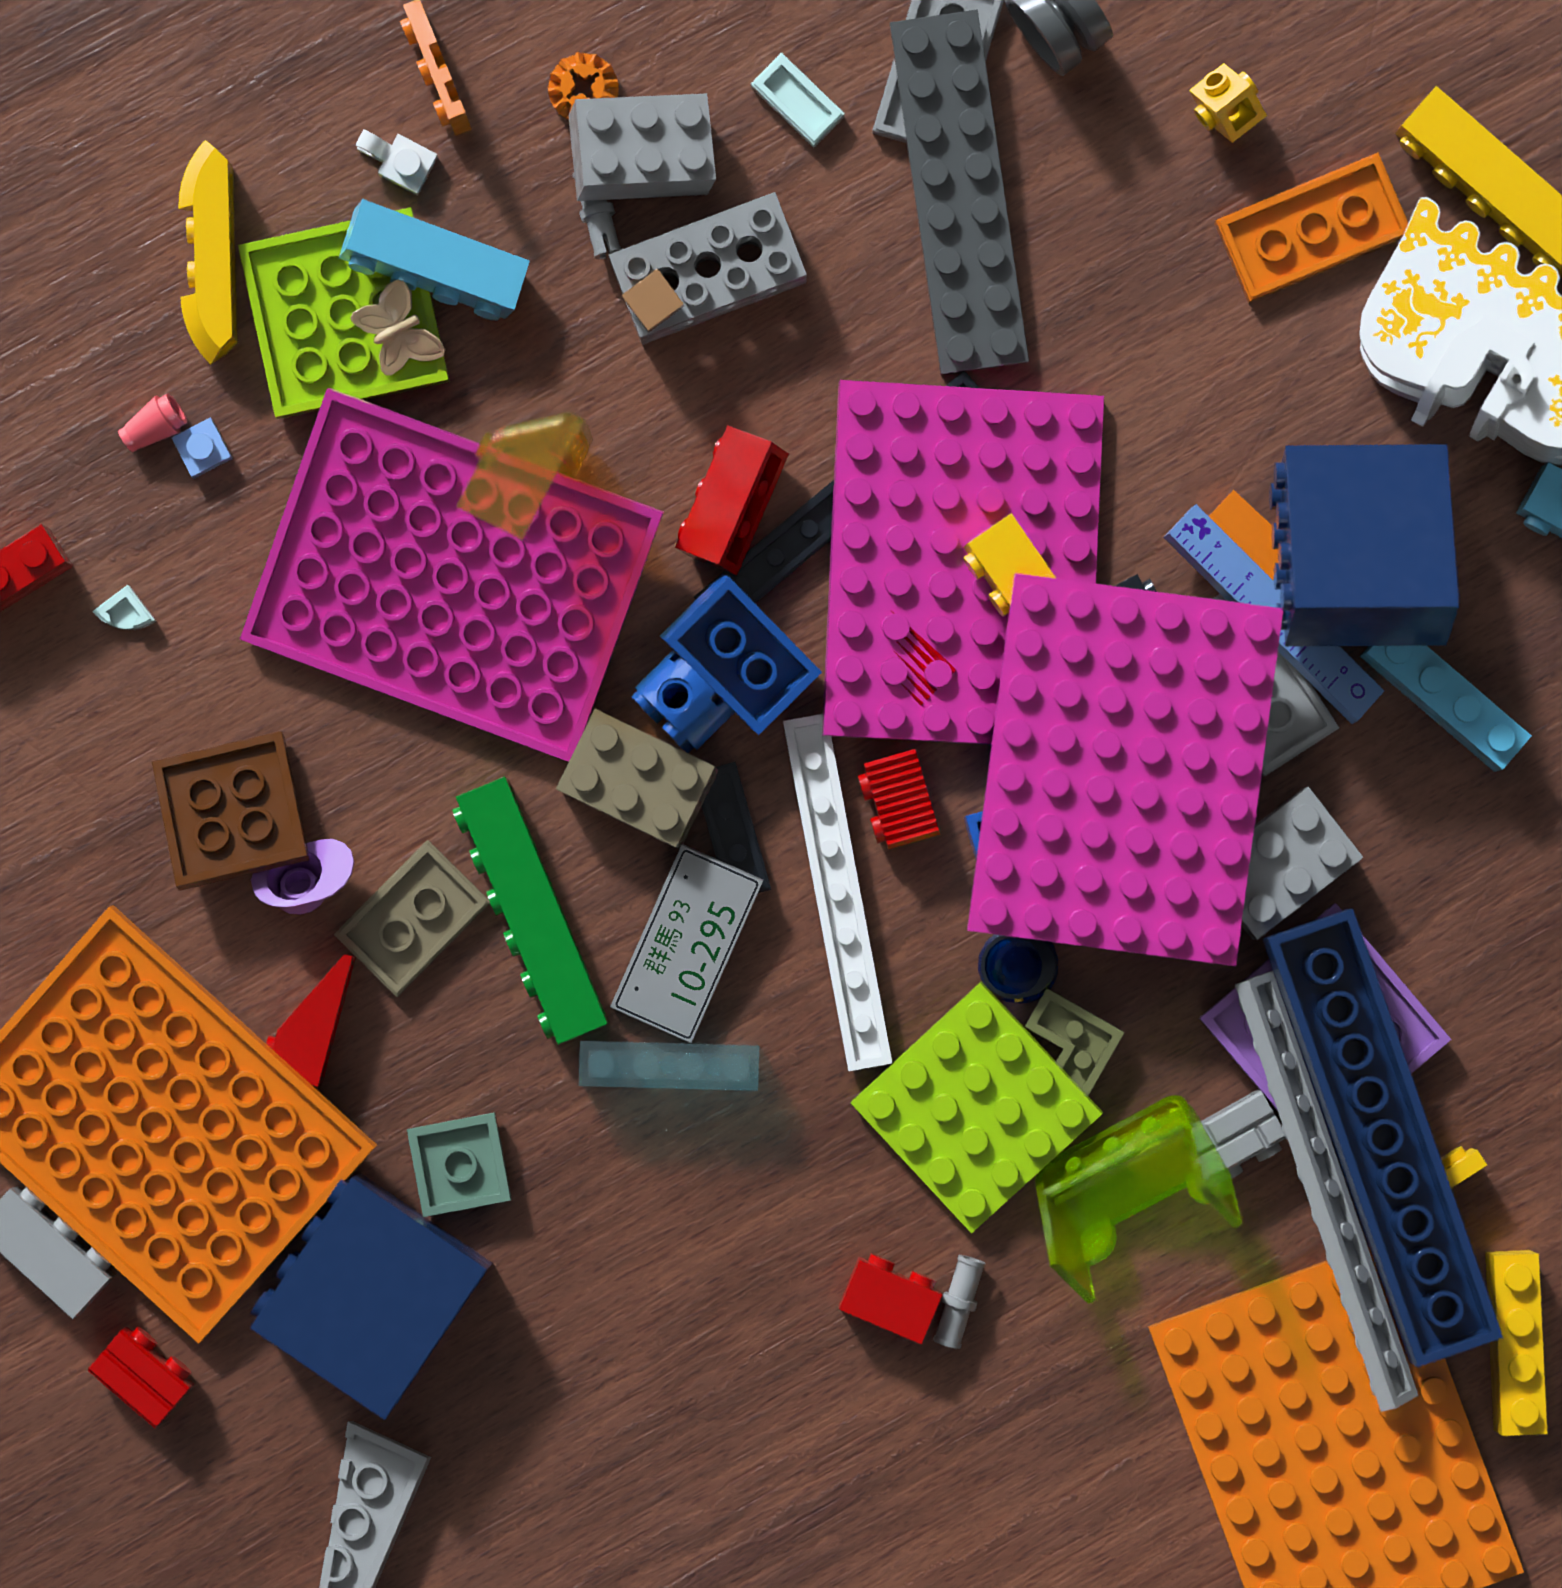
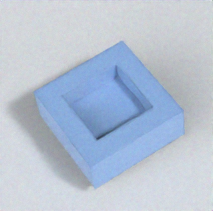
M211 417L171 437L193 479L233 459Z

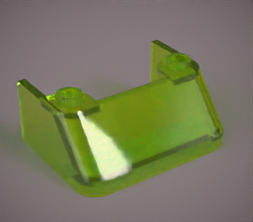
M1179 1095L1165 1097L1058 1154L1036 1174L1035 1178L1050 1267L1088 1304L1096 1300L1090 1267L1106 1259L1113 1251L1117 1241L1115 1225L1186 1187L1190 1196L1200 1204L1211 1203L1233 1228L1242 1225L1231 1174L1197 1113Z

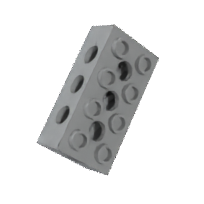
M775 192L609 254L610 263L622 294L656 269L663 276H673L679 282L675 293L684 303V307L649 333L627 305L642 345L807 282L806 271ZM752 244L757 246L762 254L754 262H745L738 257V250L744 245ZM704 260H713L721 267L718 274L711 278L700 276L696 272V268Z

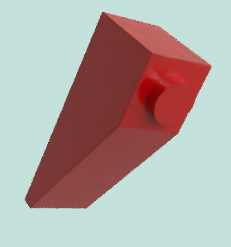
M344 954L278 1028L276 1037L268 1036L266 1044L305 1080L317 1087L323 1084L356 961V956Z

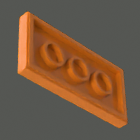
M1379 153L1219 218L1214 222L1248 303L1400 241L1409 224Z

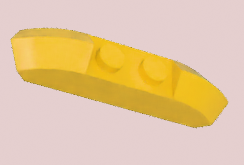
M205 140L191 158L184 173L179 192L178 209L193 211V217H187L186 237L188 244H194L195 260L188 261L187 263L189 288H195V293L181 297V308L186 328L194 345L210 364H213L225 356L238 343L234 184L232 165L215 147Z

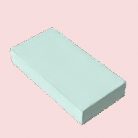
M782 53L751 83V88L813 148L845 117V113Z

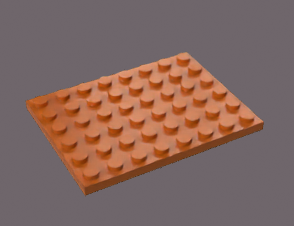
M114 905L106 909L0 1030V1163L198 1344L203 1341L324 1206L341 1179L346 1181L377 1146L372 1139Z
M1369 1245L1367 1247L1419 1395L1396 1409L1381 1412L1378 1401L1372 1393L1366 1366L1362 1355L1356 1347L1355 1334L1347 1311L1342 1306L1341 1294L1333 1270L1327 1260L1147 1326L1243 1588H1483L1524 1573L1446 1359L1443 1358L1420 1367L1409 1362Z

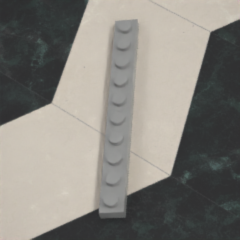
M1273 971L1263 973L1235 984L1239 996V1005L1246 1016L1253 1037L1254 1049L1260 1057L1268 1081L1269 1093L1274 1098L1282 1121L1283 1134L1289 1142L1297 1165L1298 1177L1305 1188L1312 1209L1313 1221L1318 1226L1326 1250L1327 1262L1333 1270L1341 1294L1342 1306L1347 1311L1355 1334L1356 1347L1362 1355L1370 1378L1372 1393L1378 1401L1381 1412L1396 1409L1419 1395Z

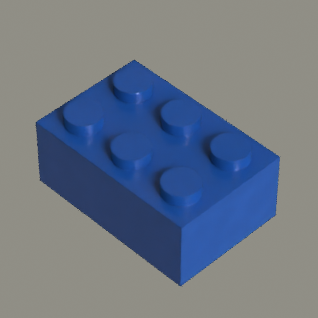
M724 574L660 635L758 735L822 673L774 622Z

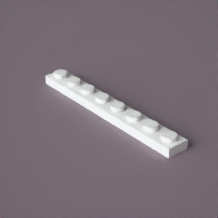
M823 714L783 721L847 1067L848 1071L891 1064L892 1058L831 736H822Z

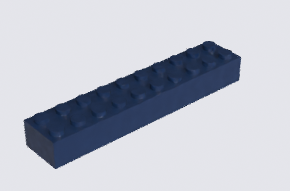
M1346 909L1262 938L1409 1362L1420 1367L1503 1338L1354 910Z

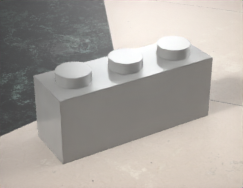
M18 1186L10 1188L0 1199V1253L72 1319L80 1316L116 1276L108 1269L112 1264L93 1247L88 1251L76 1240L79 1234L60 1217L54 1220L43 1209L46 1204L27 1187L24 1190Z

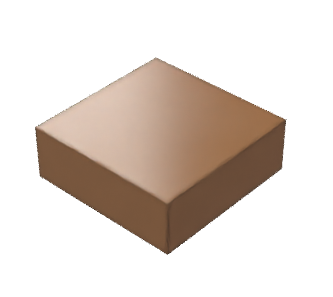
M658 269L621 295L648 333L684 307V303Z

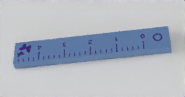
M1197 504L1191 507L1163 537L1227 601L1275 608L1277 603H1281V590H1275L1274 581ZM1284 630L1280 631L1278 652L1351 724L1357 722L1384 692L1340 646H1285Z

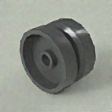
M1096 0L1004 1L1013 21L1031 47L1053 71L1061 76H1064L1081 63L1082 53L1080 46L1095 52L1111 40L1114 35L1110 23Z

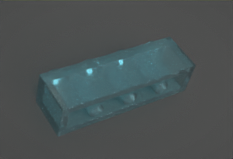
M581 1040L579 1086L758 1091L760 1045Z

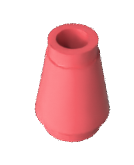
M169 393L161 398L156 395L123 428L118 430V433L125 446L131 452H135L138 449L179 434L181 432L180 427L187 423V418L180 405Z

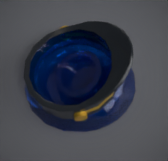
M994 934L985 942L979 953L978 973L983 984L998 999L1010 1003H1030L1041 998L1046 988L1051 989L1058 975V956L1052 942Z

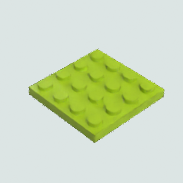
M411 207L396 210L399 213L414 218ZM350 221L238 245L276 419L318 411L327 388L361 400H369L450 382L444 356L432 361H418L409 358L405 365L393 375H384L381 371L379 354L383 344H375L374 337L377 334L364 332L352 323L350 317L354 311L364 306L378 304L381 292L391 283V277L375 271L372 275L359 273L348 266V261L339 259ZM416 287L415 290H410L412 308L405 319L412 315H417L420 322L411 328L426 329L440 339L430 291Z
M982 981L850 1102L971 1234L1103 1113Z

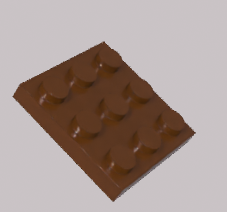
M282 731L152 761L175 884L179 891L310 860L285 737Z

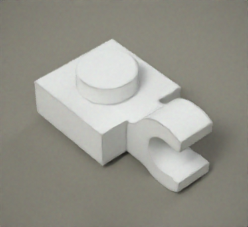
M363 130L356 143L357 150L382 162L378 171L379 176L417 196L438 158L436 153L400 134H397L393 144L390 145L373 133Z

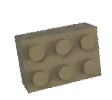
M594 709L556 789L680 849L698 816L719 770L701 759Z

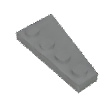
M348 1421L345 1434L347 1441L344 1459H341L338 1475L340 1479L339 1488L330 1522L332 1523L329 1546L326 1547L319 1588L376 1587L431 1459L430 1456L353 1421Z

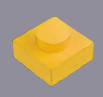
M1462 1146L1441 1158L1451 1188L1487 1166L1478 1150L1470 1148L1465 1151Z

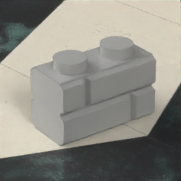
M1261 1090L1253 1091L1180 1133L1206 1180L1211 1181L1217 1178L1220 1184L1242 1173L1243 1169L1240 1164L1256 1156L1257 1160L1261 1162L1281 1151L1282 1148L1279 1142L1286 1139L1281 1124Z

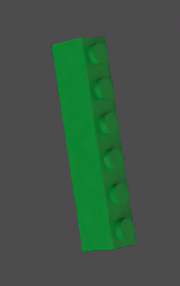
M504 776L456 796L459 807L452 809L454 817L462 834L468 831L471 833L476 848L469 850L471 858L479 875L485 872L488 874L493 889L486 891L488 899L496 916L502 913L505 915L510 930L503 932L512 956L515 957L521 954L527 971L520 973L529 997L532 998L538 995L544 1012L537 1016L546 1038L549 1039L555 1036L557 1043L561 1044L609 1024L508 778Z

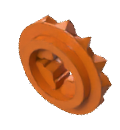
M577 52L572 56L561 59L559 64L550 73L548 84L550 101L555 110L567 120H569V113L575 99H590L582 93L568 99L576 88L573 81V73L577 77L580 76L584 81L598 76L591 85L593 98L618 97L619 85L617 76L612 66L597 54Z

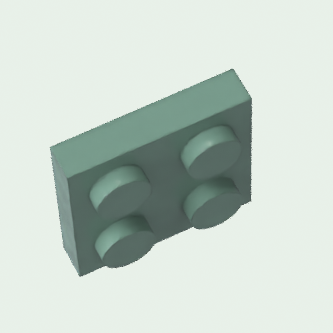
M496 1112L407 1129L423 1217L512 1200Z

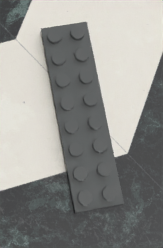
M978 9L890 22L889 26L940 375L1027 363L1029 359Z

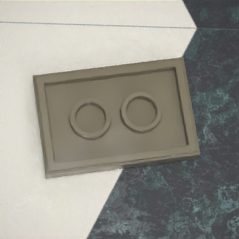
M427 840L353 914L334 936L398 997L490 904V901Z

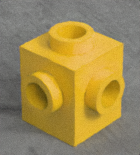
M1224 63L1216 70L1207 74L1202 81L1189 90L1197 104L1193 112L1199 122L1208 131L1215 128L1232 143L1267 116L1256 95L1258 89L1252 79L1243 71L1240 74L1235 73Z

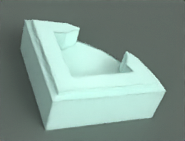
M126 585L92 611L103 622L124 630L141 629L156 622L155 618L129 585Z

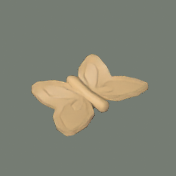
M399 279L385 287L380 294L378 304L364 306L354 311L350 317L352 323L364 332L377 334L374 337L375 344H383L379 359L381 371L384 375H393L405 365L409 358L418 361H432L445 354V348L439 338L426 329L411 328L420 322L417 315H412L405 319L412 308V297L406 282Z

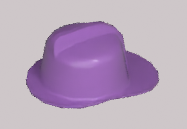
M323 839L306 843L310 860L253 873L251 878L253 892L261 902L271 907H279L289 914L302 915L312 912L326 898L335 895L348 882L354 867L352 851L343 842L335 839Z

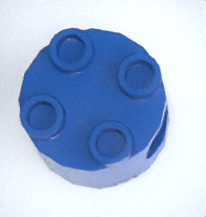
M673 650L635 687L637 691L631 696L657 724L663 718L667 721L662 728L688 754L694 748L698 750L735 713L725 701L722 702L716 694L717 692ZM688 698L684 706L676 709L677 704L681 700Z

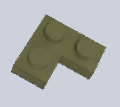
M1046 988L1025 1025L1026 1028L1063 1048L1056 1062L1087 1096L1090 1094L1124 1034V1031L1049 988Z

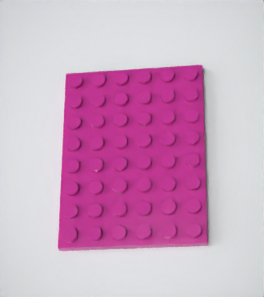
M840 380L838 382L822 736L992 745L1009 613L1003 617L994 607L988 594L993 592V589L984 576L977 580L970 572L963 560V557L968 555L963 547L1012 513L1057 579L1096 584L1104 396ZM910 627L956 669L953 674L946 662L934 660L909 632ZM906 636L907 638H909L916 646H918L925 654H927L933 660V662L927 664L922 659V657L913 649V647L904 639V637ZM896 641L926 666L925 672L919 668ZM898 655L922 675L928 684L937 690L932 694ZM907 676L930 695L927 700L906 678ZM900 683L917 696L923 704L920 706Z
M327 388L240 640L569 762L590 719L664 512L340 391Z
M1019 573L1014 574L968 918V931L1236 966L1283 616L1281 608Z

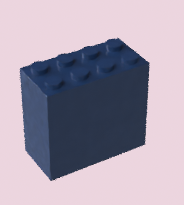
M1447 444L1285 445L1282 462H1275L1274 483H1270L1269 489L1270 510H1276V523H1272L1271 532L1272 549H1278V563L1274 564L1275 590H1281V603H1277L1276 608H1281L1283 611L1281 630H1284L1285 646L1447 645L1459 608Z
M360 1173L351 1179L348 1178L346 1181L341 1179L326 1200L333 1205L326 1216L320 1214L310 1223L301 1237L302 1240L307 1242L302 1252L295 1251L293 1254H290L278 1270L276 1277L282 1281L277 1289L270 1288L267 1292L265 1291L251 1310L250 1314L256 1317L250 1328L385 1420L492 1265V1262Z

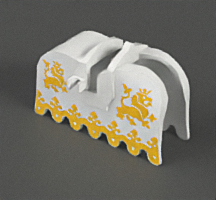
M1427 197L1420 198L1399 245L1369 296L1362 312L1360 351L1369 374L1379 385L1394 394L1418 402L1411 421L1423 427L1427 420L1434 416L1441 404L1451 408L1463 406L1471 398L1487 370L1499 378L1481 407L1469 436L1476 441L1486 436L1495 440L1499 436L1526 456L1541 463L1550 462L1554 465L1562 466V296L1557 293L1556 289L1559 280L1558 271L1552 265L1542 264L1537 266L1528 275L1520 274L1517 271L1519 252L1513 244L1507 242L1500 243L1491 252L1481 253L1477 248L1480 236L1479 229L1473 222L1462 221L1451 231H1441L1437 225L1440 216L1439 206Z

